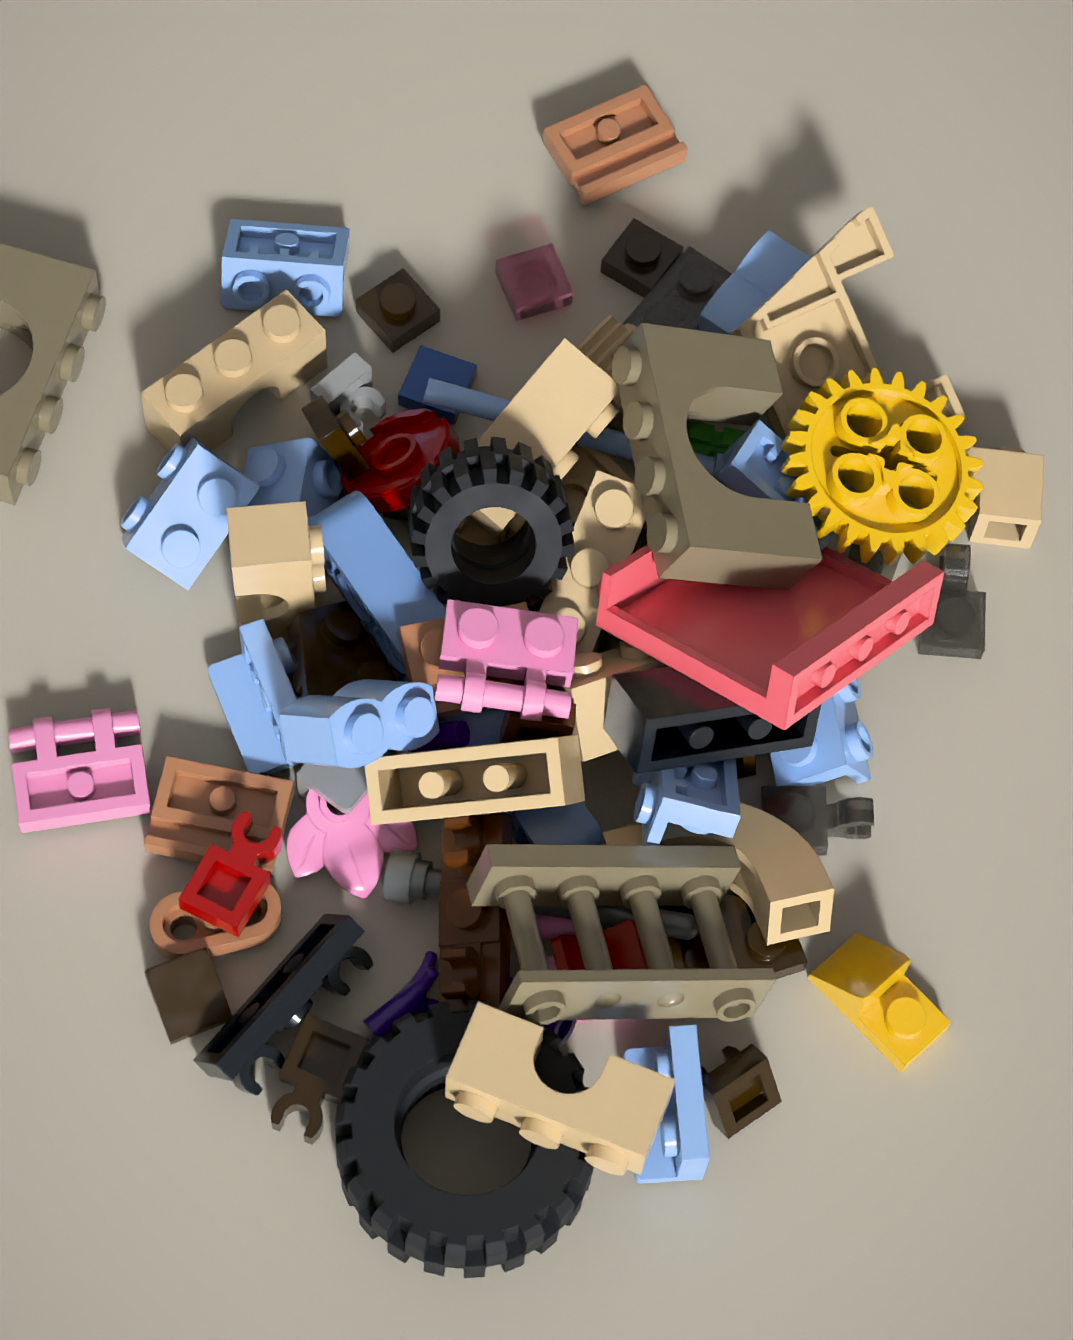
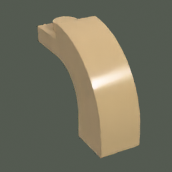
M739 802L741 817L732 838L713 833L697 834L686 830L681 825L668 822L659 844L660 846H735L741 869L729 889L748 904L767 945L830 931L834 896L833 884L817 853L789 825L763 810ZM629 824L619 829L602 832V845H643L642 824Z

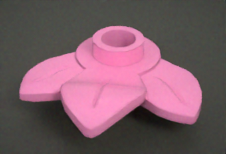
M309 789L305 799L306 814L291 828L286 843L288 862L295 877H305L325 867L330 876L342 889L360 899H366L375 888L381 876L384 852L391 853L393 848L414 851L417 848V836L412 821L371 825L368 793L351 813L336 815L328 809L325 799Z

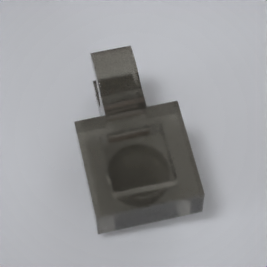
M947 543L944 546V556L939 557L938 568L944 571L934 623L919 634L918 654L981 659L985 651L986 592L967 590L971 561L970 545Z
M761 786L760 810L775 816L793 828L810 844L818 856H826L828 837L847 839L871 838V826H874V804L872 798L854 797L827 804L826 786Z

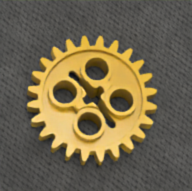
M872 368L862 382L853 370H849L839 384L832 378H828L817 393L811 391L799 407L801 410L798 409L789 421L787 427L791 431L782 442L780 449L790 455L781 466L780 471L788 476L798 478L787 490V497H805L806 501L810 503L812 516H817L822 521L816 532L818 539L827 536L832 531L839 535L837 552L844 553L854 543L860 545V557L863 563H867L877 550H881L887 566H893L903 553L912 564H915L927 551L935 556L949 542L948 540L953 542L966 527L964 523L976 512L978 506L973 500L981 492L984 484L972 477L983 466V460L966 456V453L977 442L975 436L969 435L958 436L956 429L965 417L959 414L946 418L942 410L948 398L943 395L930 403L924 398L926 382H919L910 391L904 389L902 372L897 371L888 384H883L882 377L877 368ZM849 425L858 428L864 437L855 434ZM908 441L916 444L923 453L916 451ZM840 479L849 482L856 492L846 489ZM900 496L908 498L916 509L907 506Z

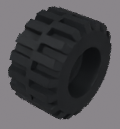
M491 437L490 446L481 447L478 446L477 438L464 440L465 450L457 454L449 446L438 453L440 466L436 467L427 463L421 470V485L413 484L409 496L411 509H408V524L415 568L420 567L421 580L428 590L437 587L438 599L447 604L448 599H458L464 602L499 607L526 602L529 608L530 596L536 594L543 600L553 591L550 578L562 581L568 570L566 557H573L574 539L572 532L574 528L564 485L559 474L554 476L551 463L543 455L533 460L531 447L519 441L513 450L507 449L506 440L501 437ZM484 508H506L526 519L521 529L514 536L504 542L493 545L474 544L464 540L455 533L458 525L468 515Z

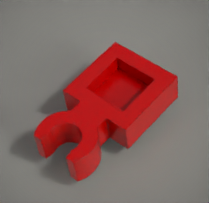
M246 811L239 814L232 824V847L229 852L211 844L178 898L180 909L238 938L271 883L270 872L258 866L272 861L279 854L283 844L282 829L277 826L273 827L268 838L263 842L253 843L247 840L246 835L250 832L253 822L252 814Z

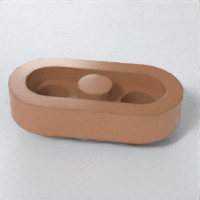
M270 884L255 909L260 912L261 917L255 923L246 924L238 938L180 909L178 898L183 892L180 891L161 899L152 910L149 920L153 944L164 958L172 960L204 947L208 948L211 957L260 946L268 942L280 928L282 909L280 897L276 889ZM182 924H189L197 929L196 933L186 940L177 939L172 935L173 931Z

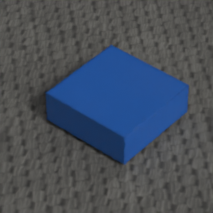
M420 345L398 393V405L411 410L428 409L435 411L438 418L443 419L444 416L449 423L455 425L460 412L423 402L429 377L471 389L477 376V365Z

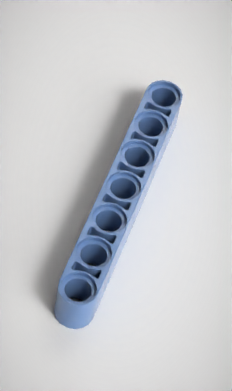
M355 490L309 518L308 526L321 524L325 572L344 599L348 601L358 619L401 680L408 682L397 635L399 626L444 618L446 608L432 589L428 590L422 582L419 570L415 568V564L373 505L360 491ZM493 708L483 710L481 713L473 712L438 719V723L464 720L470 729V741L468 745L462 747L499 743L500 728L506 710ZM584 802L565 806L506 812L513 816L512 837L517 844L602 845L603 830Z

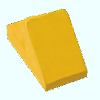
M855 933L811 972L808 979L902 1073L948 1030L951 1021L905 976L911 959L906 954Z

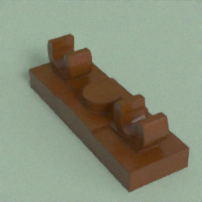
M506 812L443 818L438 943L440 947L439 1003L449 1001L451 1013L468 1012L469 1000L489 1001V1006L498 1009L510 987L511 929L506 910L499 906H472L466 885L486 844H512L513 816Z

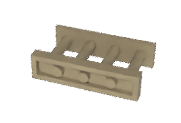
M486 844L466 884L471 905L499 906L506 910L521 969L513 979L498 1010L536 1025H545L557 1020L718 1018L721 1021L733 1022L746 1017H752L775 983L776 977L773 968H738L719 907L720 902L741 869L735 846ZM533 906H562L569 909L585 970H549ZM596 906H624L631 909L648 969H613ZM658 906H686L693 910L710 969H676Z

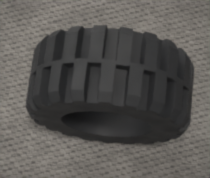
M469 1000L468 1012L451 1013L449 1001L428 1005V1018L416 1022L414 1016L411 1013H407L393 1021L392 1035L386 1040L375 1035L362 1049L361 1065L359 1067H350L342 1084V1102L337 1104L336 1107L337 1168L340 1171L341 1186L349 1206H354L359 1214V1224L371 1239L380 1236L387 1242V1253L406 1263L411 1256L424 1262V1272L443 1277L446 1267L464 1269V1278L485 1277L486 1267L501 1264L504 1272L524 1265L525 1255L533 1250L540 1254L545 1252L557 1242L560 1229L564 1225L570 1226L580 1211L585 1192L589 1190L594 1169L585 1160L586 1153L561 1143L557 1149H549L531 1142L530 1154L524 1168L509 1183L482 1194L460 1195L442 1191L431 1186L418 1177L408 1166L401 1143L405 1118L420 1100L437 1090L445 1088L446 1076L477 1003L480 1002L489 1006V1001ZM541 1026L544 1027L541 1049L534 1063L535 1071L540 1080L547 1087L559 1093L574 1094L587 1090L589 1087H585L583 1084L585 1069L575 1053H568L564 1056L559 1050L561 1037L548 1026Z

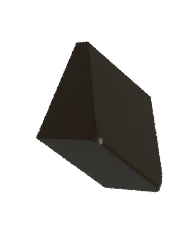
M200 948L153 966L144 972L148 988L170 1044L223 1025L232 1017L208 948Z

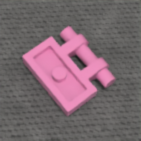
M448 599L438 669L464 672V677L438 674L435 700L460 703L461 711L481 713L482 707L521 712L520 719L541 722L542 715L568 719L572 693L546 689V684L570 687L574 672L579 618ZM486 676L521 680L524 683L522 686L487 681Z
M111 707L92 709L91 716L56 722H54L53 716L33 718V725L8 729L12 754L30 751L37 752V760L11 764L18 823L21 833L152 813L142 744L116 748V738L141 735L137 709L112 713ZM95 742L96 751L58 756V747Z

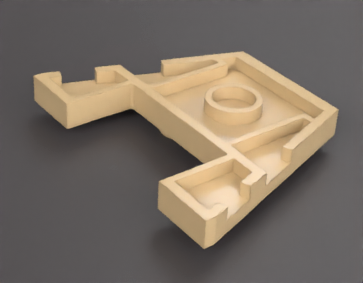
M873 206L862 210L850 219L731 332L732 335L771 340L783 394L766 413L776 435L783 441L791 431L787 427L789 421L798 409L801 410L799 407L811 391L817 393L828 378H832L839 384L847 371L853 370L862 382L872 368H877L882 377L883 384H886L842 285V280L895 256ZM945 374L926 382L924 398L931 403L936 398L944 395L948 399L942 413L946 418L962 414L965 419L958 428L968 425L969 422L948 375ZM849 425L850 429L855 434L863 435V433L858 428Z

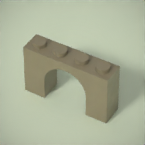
M0 243V328L21 338L32 350L29 366L23 376L10 389L0 394V501L16 505L23 486H31L37 477L41 464L40 445L45 433L53 434L58 427L63 411L61 395L67 381L75 382L79 377L85 356V350L82 347L89 330L94 332L98 330L104 316L106 298L100 295L96 270Z
M641 323L611 356V370L613 380L617 383L624 414L623 429L630 442L635 466V486L641 495L647 523V543L650 550L653 551L658 578L790 590L823 560L810 503L751 497L729 489L704 468L692 449L687 433V420L689 419L752 426L782 396L783 390L771 340Z

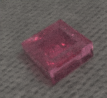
M552 243L496 260L495 273L515 321L572 305L573 290Z

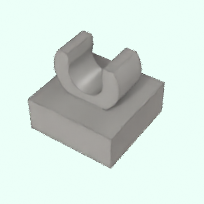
M353 352L310 389L311 402L322 395L336 415L346 409L362 433L363 422L354 414L359 408H368L379 418L386 415L384 396L377 389L372 388V367L356 352Z

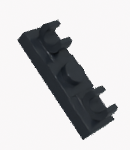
M324 914L193 1061L208 1076L232 1081L240 1091L258 1096L263 1089L251 1076L250 1070L253 1062L261 1057L271 1068L280 1070L285 1062L283 1054L277 1048L265 1045V1043L275 1032L280 1033L282 1029H291L306 1016V1013H309L313 1006V1001L310 998L321 985L332 994L347 996L351 989L339 976V967L345 959H349L352 965L359 970L369 971L373 966L370 955L364 949L352 946L365 931L350 915Z

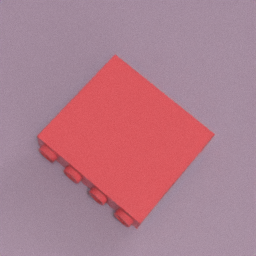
M647 543L643 548L622 561L612 564L603 572L597 588V594L600 598L596 626L780 729L786 730L934 623L944 571L925 561H921L892 581L825 547L821 550L823 560L790 590L658 578L653 551L650 550Z

